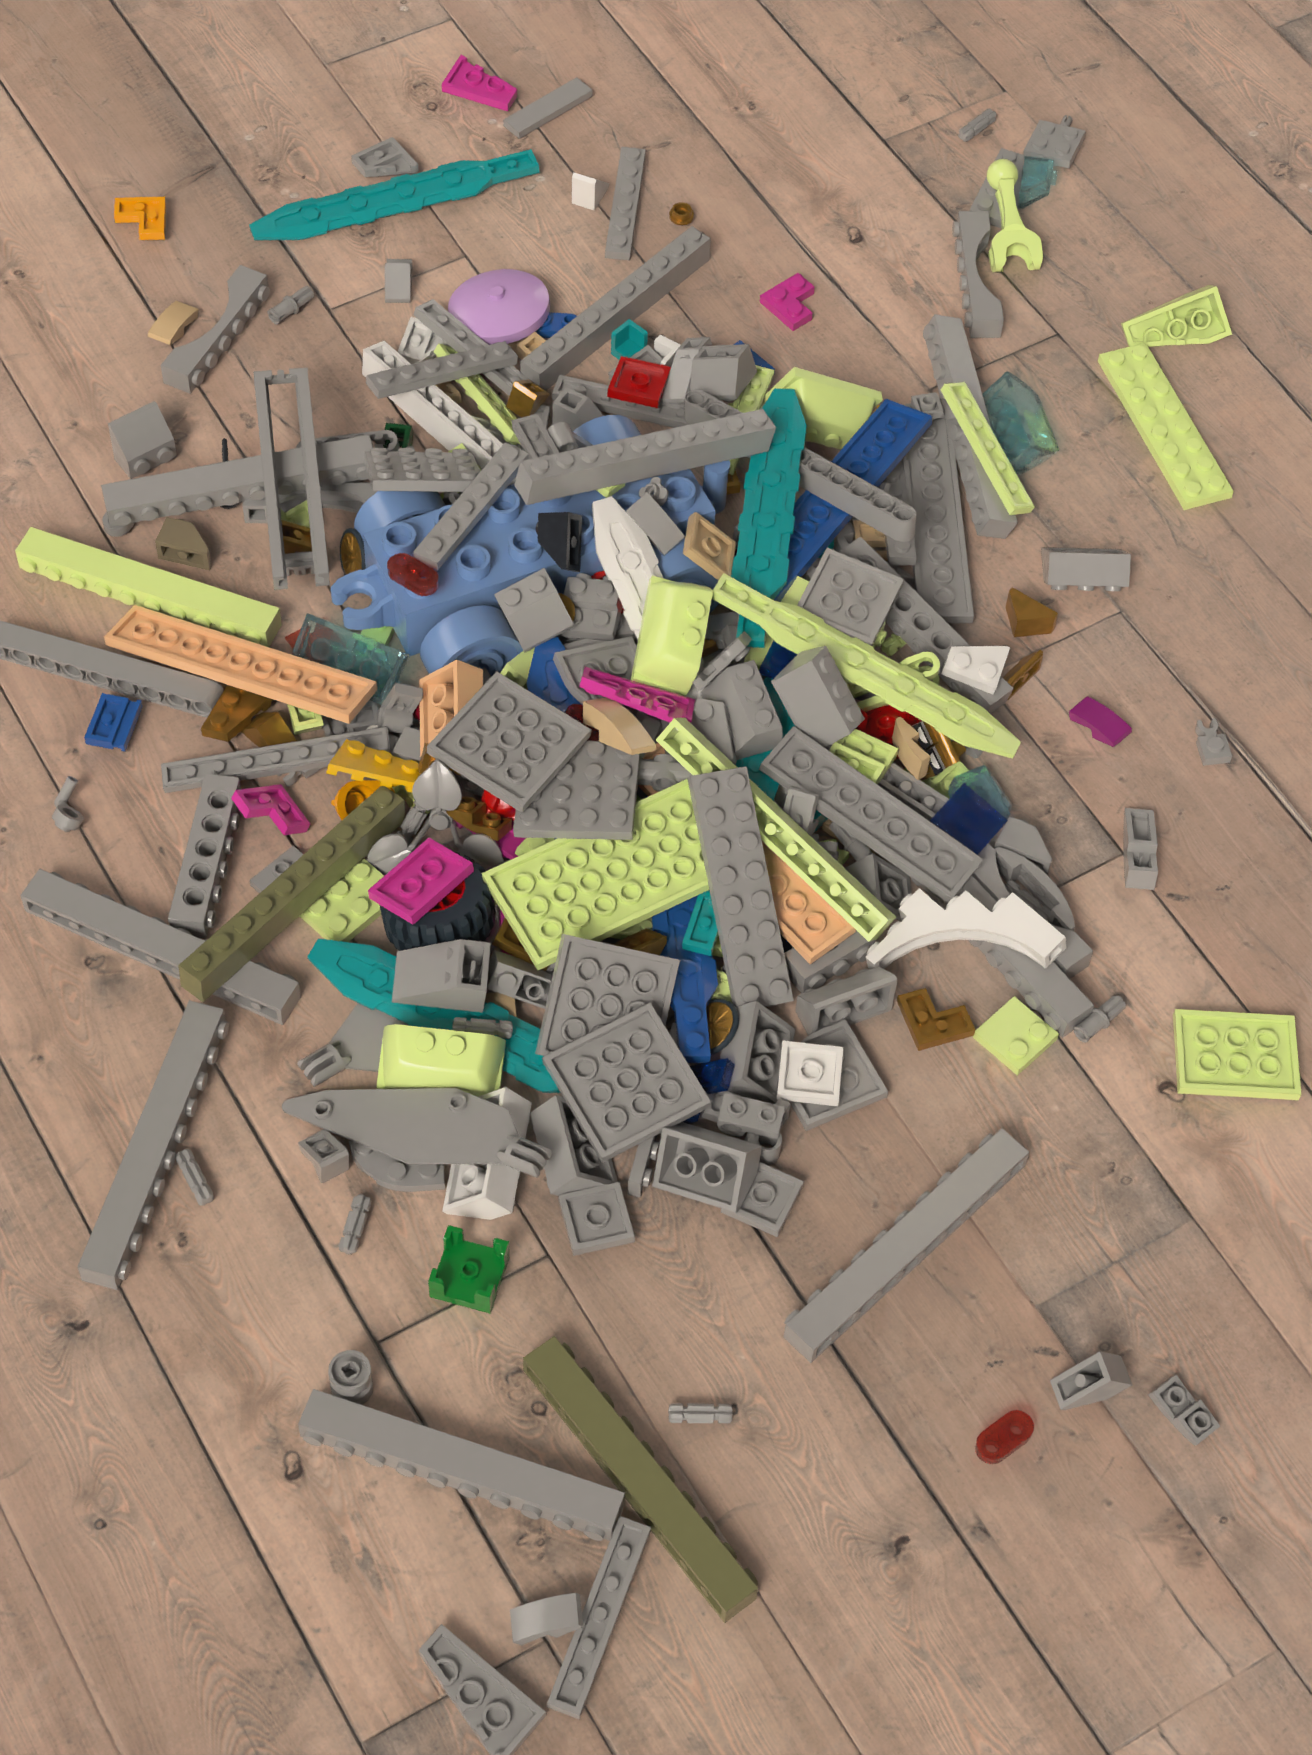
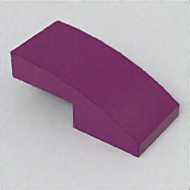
M1088 696L1069 710L1071 721L1091 729L1092 738L1109 746L1115 747L1132 733V728L1122 718Z

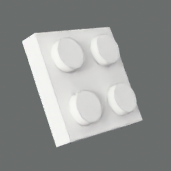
M782 1041L777 1100L781 1097L785 1101L838 1106L843 1047Z

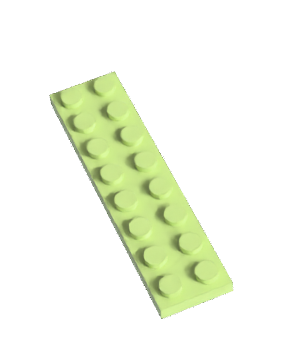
M1143 343L1099 354L1098 363L1183 510L1232 498L1234 492L1147 344Z

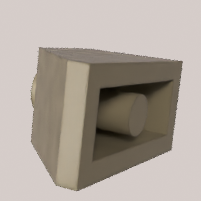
M166 517L155 540L158 559L210 571L209 549L193 523L183 519Z

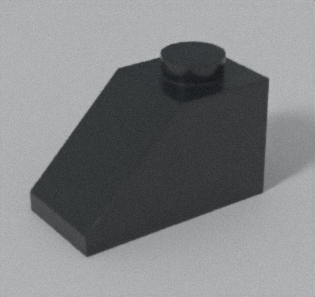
M570 512L538 513L536 525L538 543L561 569L580 572L582 515Z

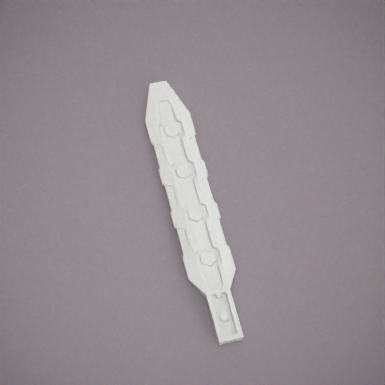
M610 496L592 503L596 554L608 580L613 583L625 610L623 614L630 630L634 631L638 639L649 579L652 575L663 578L657 565L659 561L647 535L618 502ZM701 657L700 668H699V671H698V673H697V676L699 675V673H700V672L703 670V668H704V667H703L704 661H703L702 657ZM692 684L685 697L695 699V703L697 698L702 699L701 691Z

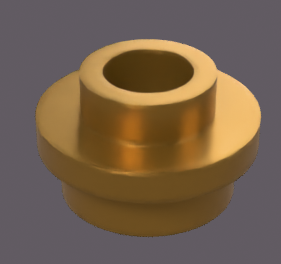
M679 202L671 208L669 219L676 225H687L693 221L694 212L689 204Z

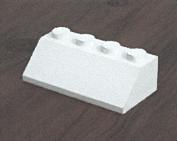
M507 1087L479 1096V1098L507 1108L519 1137L526 1138L532 1105L530 1101ZM451 1164L442 1212L450 1215L487 1220L511 1214L515 1204L520 1171L505 1164Z

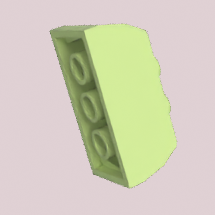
M797 367L789 371L765 394L767 401L774 388L795 389L807 425L805 441L840 450L868 420L872 410L883 401L881 391Z
M651 576L648 583L632 670V681L682 696L687 695L700 668L713 595L711 587L694 583L675 582Z
M398 1024L387 1025L383 1030L376 1088H457L477 1097L501 1089L506 1040L482 1033Z

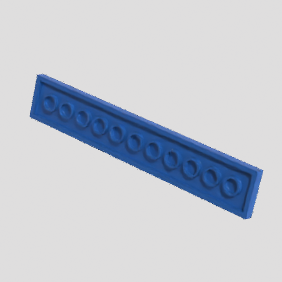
M885 399L831 462L868 483L879 487L932 425V416ZM807 490L797 499L794 505L793 516H795V523L789 543L788 559L790 562L787 583L775 597L774 601L781 602L798 576L802 577L853 517Z

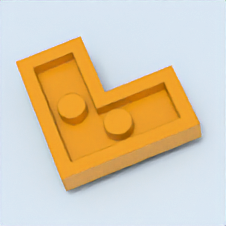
M165 197L115 198V223L139 222L138 233L140 240H165L166 199Z

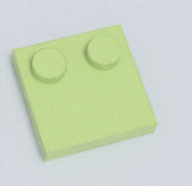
M1014 996L975 1030L973 1038L1018 1076L1058 1039L1059 1033Z

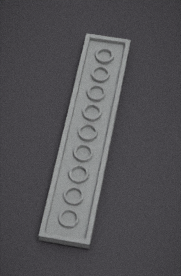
M943 412L942 416L932 421V425L902 459L908 502L917 512L914 537L917 558L916 565H912L915 591L947 623H973L974 612L955 450Z

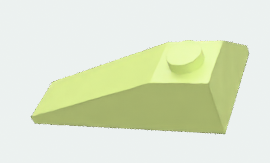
M1207 285L1184 294L1121 323L1129 347L1146 343L1148 347L1209 344L1232 335L1218 288L1212 285Z

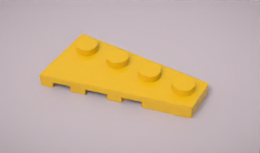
M348 739L345 740L332 758L326 774L337 776L338 771L352 774L351 779L362 782L364 777L380 781V786L389 788L403 785L406 786V791L411 793L414 782L421 773H419V764L413 760H404L393 756L388 751L376 750L365 746L360 741H350Z

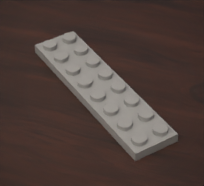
M794 726L759 767L760 771L787 790L790 787L818 794L819 798L816 806L818 812L947 903L960 892L984 860Z
M747 766L689 776L687 780L732 1004L738 1007L758 1001L764 1007L792 1002L794 999Z

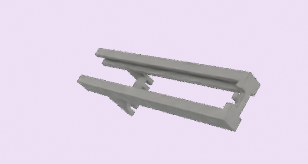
M289 369L290 374H284L283 370H278L277 375H272V370L254 371L274 590L288 589L287 576H289V570L292 569L295 575H299V571L302 572V575H306V568H311V574H315L316 587L329 586V569L308 369ZM295 383L312 552L288 554L284 552L268 385Z

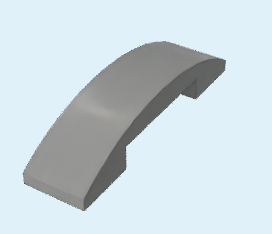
M999 846L995 848L996 863L1000 876L1006 882L1018 879L1035 898L1042 902L1043 906L1045 905L1051 909L1048 923L1060 928L1074 930L1075 923L1069 904L1052 879L1025 857Z

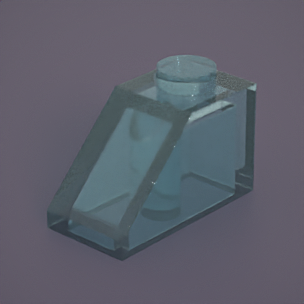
M1024 157L1018 202L1019 209H1023L1049 195L1050 186L1056 184L1057 170H1053L1054 160Z

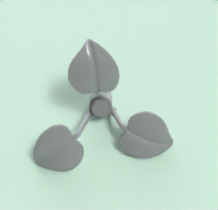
M436 759L420 774L413 785L412 794L414 800L422 808L431 809L429 819L426 820L425 825L414 841L408 845L403 835L388 834L380 838L372 846L367 861L383 875H386L413 852L412 850L418 845L429 827L432 826L437 830L451 828L455 845L459 848L457 852L460 853V856L466 855L474 859L475 863L481 864L485 872L505 863L498 844L485 834H472L465 838L463 844L460 842L456 822L446 813V810L452 811L459 806L462 799V791L453 773L439 759Z

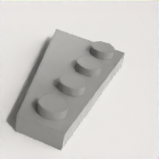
M1001 148L995 161L998 159H1008L1018 169V180L1014 185L1018 209L1024 155ZM986 177L969 211H988L990 225L1001 228L999 205L995 196L997 190L989 185Z
M442 1624L419 1649V1655L490 1755H513L545 1718L546 1711Z

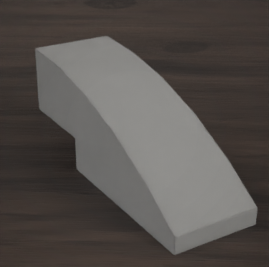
M1125 808L1123 857L1125 888L1155 889L1158 875L1156 859L1158 843L1153 810Z

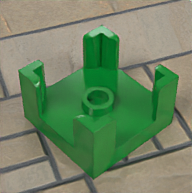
M448 1225L443 1238L444 1251L438 1268L432 1269L428 1280L429 1297L491 1314L510 1258L509 1241L494 1238L493 1248L465 1241L463 1229Z

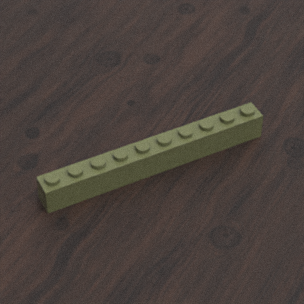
M380 786L178 965L181 987L202 1002L208 999L367 856L372 846L380 838L391 834L403 823L405 819V800L387 787Z
M553 1336L523 1357V1371L616 1488L625 1493L627 1502L643 1522L651 1527V1532L722 1621L726 1623L756 1600L758 1593L756 1577L748 1568L743 1570L736 1561L737 1555L727 1542L722 1544L715 1535L716 1529L712 1522L706 1516L701 1518L694 1509L696 1506L691 1496L686 1491L680 1492L674 1484L675 1479L670 1470L664 1465L662 1467L659 1466L654 1459V1452L648 1443L644 1440L640 1442L633 1434L634 1428L625 1416L620 1417L616 1413L610 1396L605 1391L599 1392L594 1385V1378L585 1367L580 1368L574 1361L575 1355L566 1343L561 1344Z

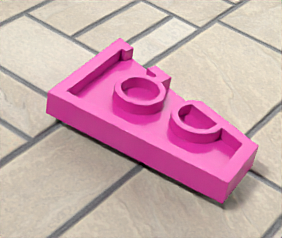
M462 54L441 84L442 92L504 111H509L517 98V88L497 76L486 74L483 67L478 64L475 66L467 62V57Z

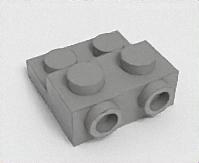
M579 573L576 577H568L564 595L570 598L574 604L575 618L573 624L575 627L563 632L560 636L614 640L623 606L612 581L608 580L607 576H604L603 580L592 579L591 576L584 573Z

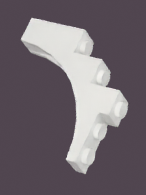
M919 888L914 894H908L901 901L899 913L902 921L895 922L888 930V935L881 942H875L868 949L866 961L869 969L876 967L885 969L893 961L909 952L937 942L979 940L1007 946L1027 955L1044 968H1047L1066 949V937L1013 892L1007 898L1003 897L998 900L992 909L993 912H991L966 890L960 896H954L948 902L946 910H944Z

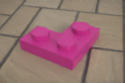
M796 273L761 294L760 303L794 331L812 320L813 313L801 302L814 294L815 287L802 275Z
M281 784L235 790L231 798L246 819L270 816L283 835L305 833L310 826V822Z

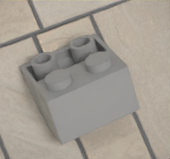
M749 344L703 346L692 360L690 390H702L719 400H736L757 373Z

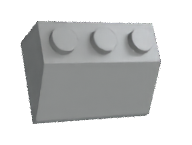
M1041 547L1043 580L1047 585H1051L1053 590H1067V585L1078 586V590L1093 591L1094 586H1105V591H1121V587H1129L1131 554L1122 549Z
M826 646L800 652L771 681L795 727L824 748L851 734L865 719Z
M754 660L727 667L700 692L702 699L724 702L727 706L729 714L728 724L733 736V740H731L737 760L773 750L783 739L782 725Z
M881 967L870 970L863 969L854 976L843 980L835 979L828 983V985L818 989L810 988L797 996L795 1011L808 1036L845 1019L850 1026L891 1011L898 979L894 974Z
M753 1001L736 1007L739 1015L738 1029L732 1041L721 1051L715 1087L739 1094L741 1097L776 1104L778 1101L777 1090L782 1041L793 1042L795 1028L758 1001Z
M555 1095L530 1112L538 1144L552 1150V1156L549 1160H546L544 1167L550 1194L558 1196L618 1182L612 1158L603 1163L601 1162L564 1097Z
M680 1122L672 1127H665L662 1129L652 1187L736 1213L739 1211L757 1176L762 1146L684 1122Z

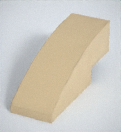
M606 697L583 701V724L599 730V742L630 755L656 751V744L639 720L621 704Z

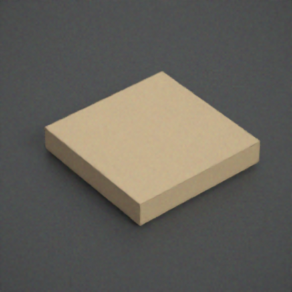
M694 512L688 518L683 554L718 581L723 573L731 577L736 542L700 514Z

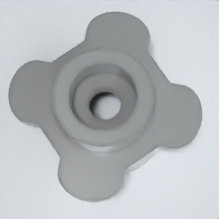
M653 477L649 484L640 489L639 496L642 497L648 492L659 506H662L667 501L668 490L661 485L662 480L659 477Z

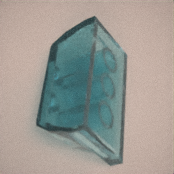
M1006 371L982 393L992 431L1016 474H1023L1036 468L1059 451L1040 398L1025 382Z
M309 613L305 617L291 654L376 681L377 691L370 700L381 705L394 684L398 683L411 654L394 646Z

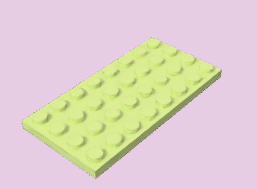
M687 779L636 802L632 840L557 838L482 873L483 882L488 885L491 895L537 970L556 962L562 934L600 942L709 890Z

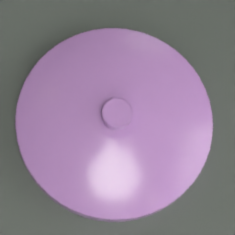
M499 269L478 274L462 283L449 300L448 312L486 344L491 345L504 341L508 344L526 338L544 324L550 312V299L546 286L534 275L520 270Z

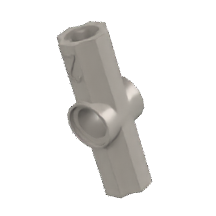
M660 754L655 756L653 760L640 759L638 785H649L654 790L660 792L686 780L689 776H693L672 755Z

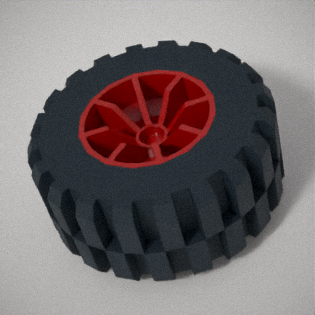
M464 855L463 858L473 863L474 872L413 925L380 905L384 929L390 943L394 944L397 950L402 951L459 939L485 941L490 934V930L494 927L496 909L489 887L483 882L482 873L485 872V869L481 864L475 863L474 859Z

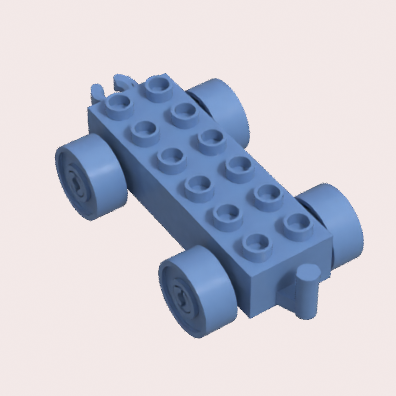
M621 415L601 416L582 424L573 431L592 445L642 435L631 419ZM729 460L705 465L703 486H700L690 469L655 476L662 480L661 485L668 490L667 501L660 507L684 536H686L688 518L694 512H697L714 525L715 514L725 509L728 473L730 470ZM653 477L628 482L625 484V487L613 494L612 497L626 511L641 498L639 496L640 489L649 484ZM515 484L510 485L503 491L439 570H436L415 560L413 551L452 505H445L439 492L378 491L362 505L354 522V529L360 533L364 541L366 569L354 571L337 579L331 586L332 603L334 605H342L349 596L356 593H364L370 596L372 602L368 607L364 609L347 607L343 610V624L345 628L364 630L381 628L383 626L393 627L408 657L420 653V658L428 674L455 660H460L480 669L486 668L492 677L496 671L501 673L505 665L523 651L494 594L545 568L557 592L564 594L568 577H576L579 573L592 576L596 572L604 571L596 554L592 503L605 497L598 491L592 490L526 505L514 486ZM570 512L582 515L580 572L561 569L538 543V535L536 533L538 513ZM685 538L665 556L650 541L659 561L657 565L664 579L675 582L694 583L711 587L712 590L714 589L718 580L683 554ZM713 599L711 600L709 614L719 605Z

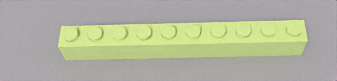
M33 527L29 528L15 550L19 568L26 572H34L46 576L53 581H61L78 589L95 592L102 597L119 600L126 605H137L266 647H270L282 626L280 608Z
M674 718L656 739L692 775L738 768L686 718ZM749 779L761 840L868 942L878 939L897 917Z

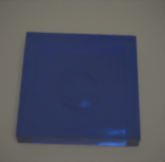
M965 783L961 785L930 820L935 826L977 855L1008 821Z

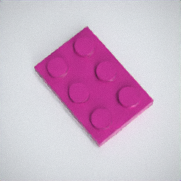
M428 838L368 890L369 899L413 925L474 872L473 863L433 839Z

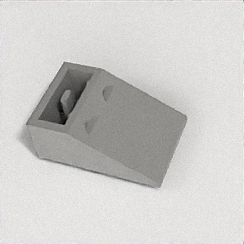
M459 939L397 951L392 1003L483 1013L487 992L490 943Z

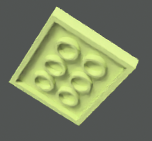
M1186 1009L1174 1010L1173 1026L1178 1094L1285 1100L1300 1099L1301 1083L1295 1016Z

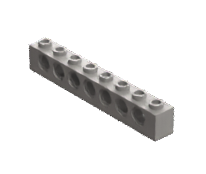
M861 537L839 551V553L902 578ZM904 580L886 618V623L891 627L894 634L900 636L910 646L913 653L919 654L928 651L938 657L940 661L938 675L948 684L952 692H956L982 706L990 714L1006 703L1013 687L1000 676L997 688L992 695L942 675L941 672L950 648L970 645ZM925 661L930 667H933L931 662Z

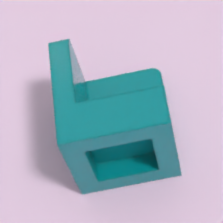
M628 319L611 334V354L619 360L621 356L630 358L647 346L648 332Z

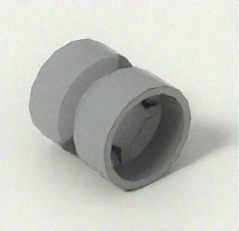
M346 1350L332 1358L328 1369L332 1395L363 1405L373 1393L372 1371L368 1358L356 1350Z

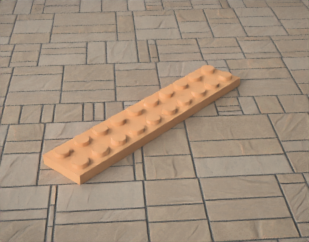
M134 605L104 636L107 646L348 724L351 723L377 691L376 681Z
M657 742L656 751L646 752L643 759L653 760L655 756L665 754V750ZM638 785L648 797L659 792L654 790L652 786ZM762 841L780 934L809 964H812L853 935L856 929Z

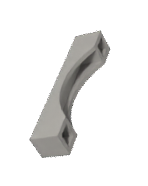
M959 211L957 221H953L952 235L957 237L955 240V255H959L957 259V272L962 273L959 281L960 291H964L962 295V309L967 310L964 316L965 328H969L970 338H1001L1004 322L1001 301L983 284L976 267L977 259L988 247L991 230L988 211Z
M242 265L236 269L227 281L229 301L221 319L210 331L186 345L176 347L171 351L161 364L164 384L191 394L196 386L203 382L206 373L210 368H214L220 355L228 350L231 341L242 332L245 323L255 315L262 301L267 300L270 288L268 287L266 274Z
M344 482L340 485L320 487L322 508L342 509L358 513L362 505L378 491H373L369 482ZM306 490L279 495L280 508L284 512L307 500ZM265 498L243 502L245 523L268 524Z
M975 832L960 843L984 859L972 876L997 902L1003 897L1007 898L1010 893L1000 877L995 849L978 832ZM1052 925L1066 937V949L1053 962L1071 979L1089 966L1093 950L1074 930Z

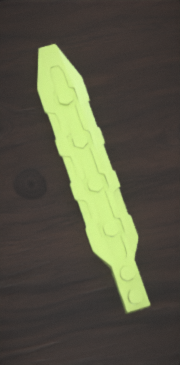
M723 573L714 587L713 600L760 625L779 645L796 654L826 646L843 679L850 684H857L884 699L885 703L901 712H908L933 726L939 733L963 746L1012 759L1015 756L1021 741L986 709L956 692L952 693L926 679L922 673L907 665L895 662L875 651L873 646L862 640L844 634L824 623L822 618L800 606L774 601Z

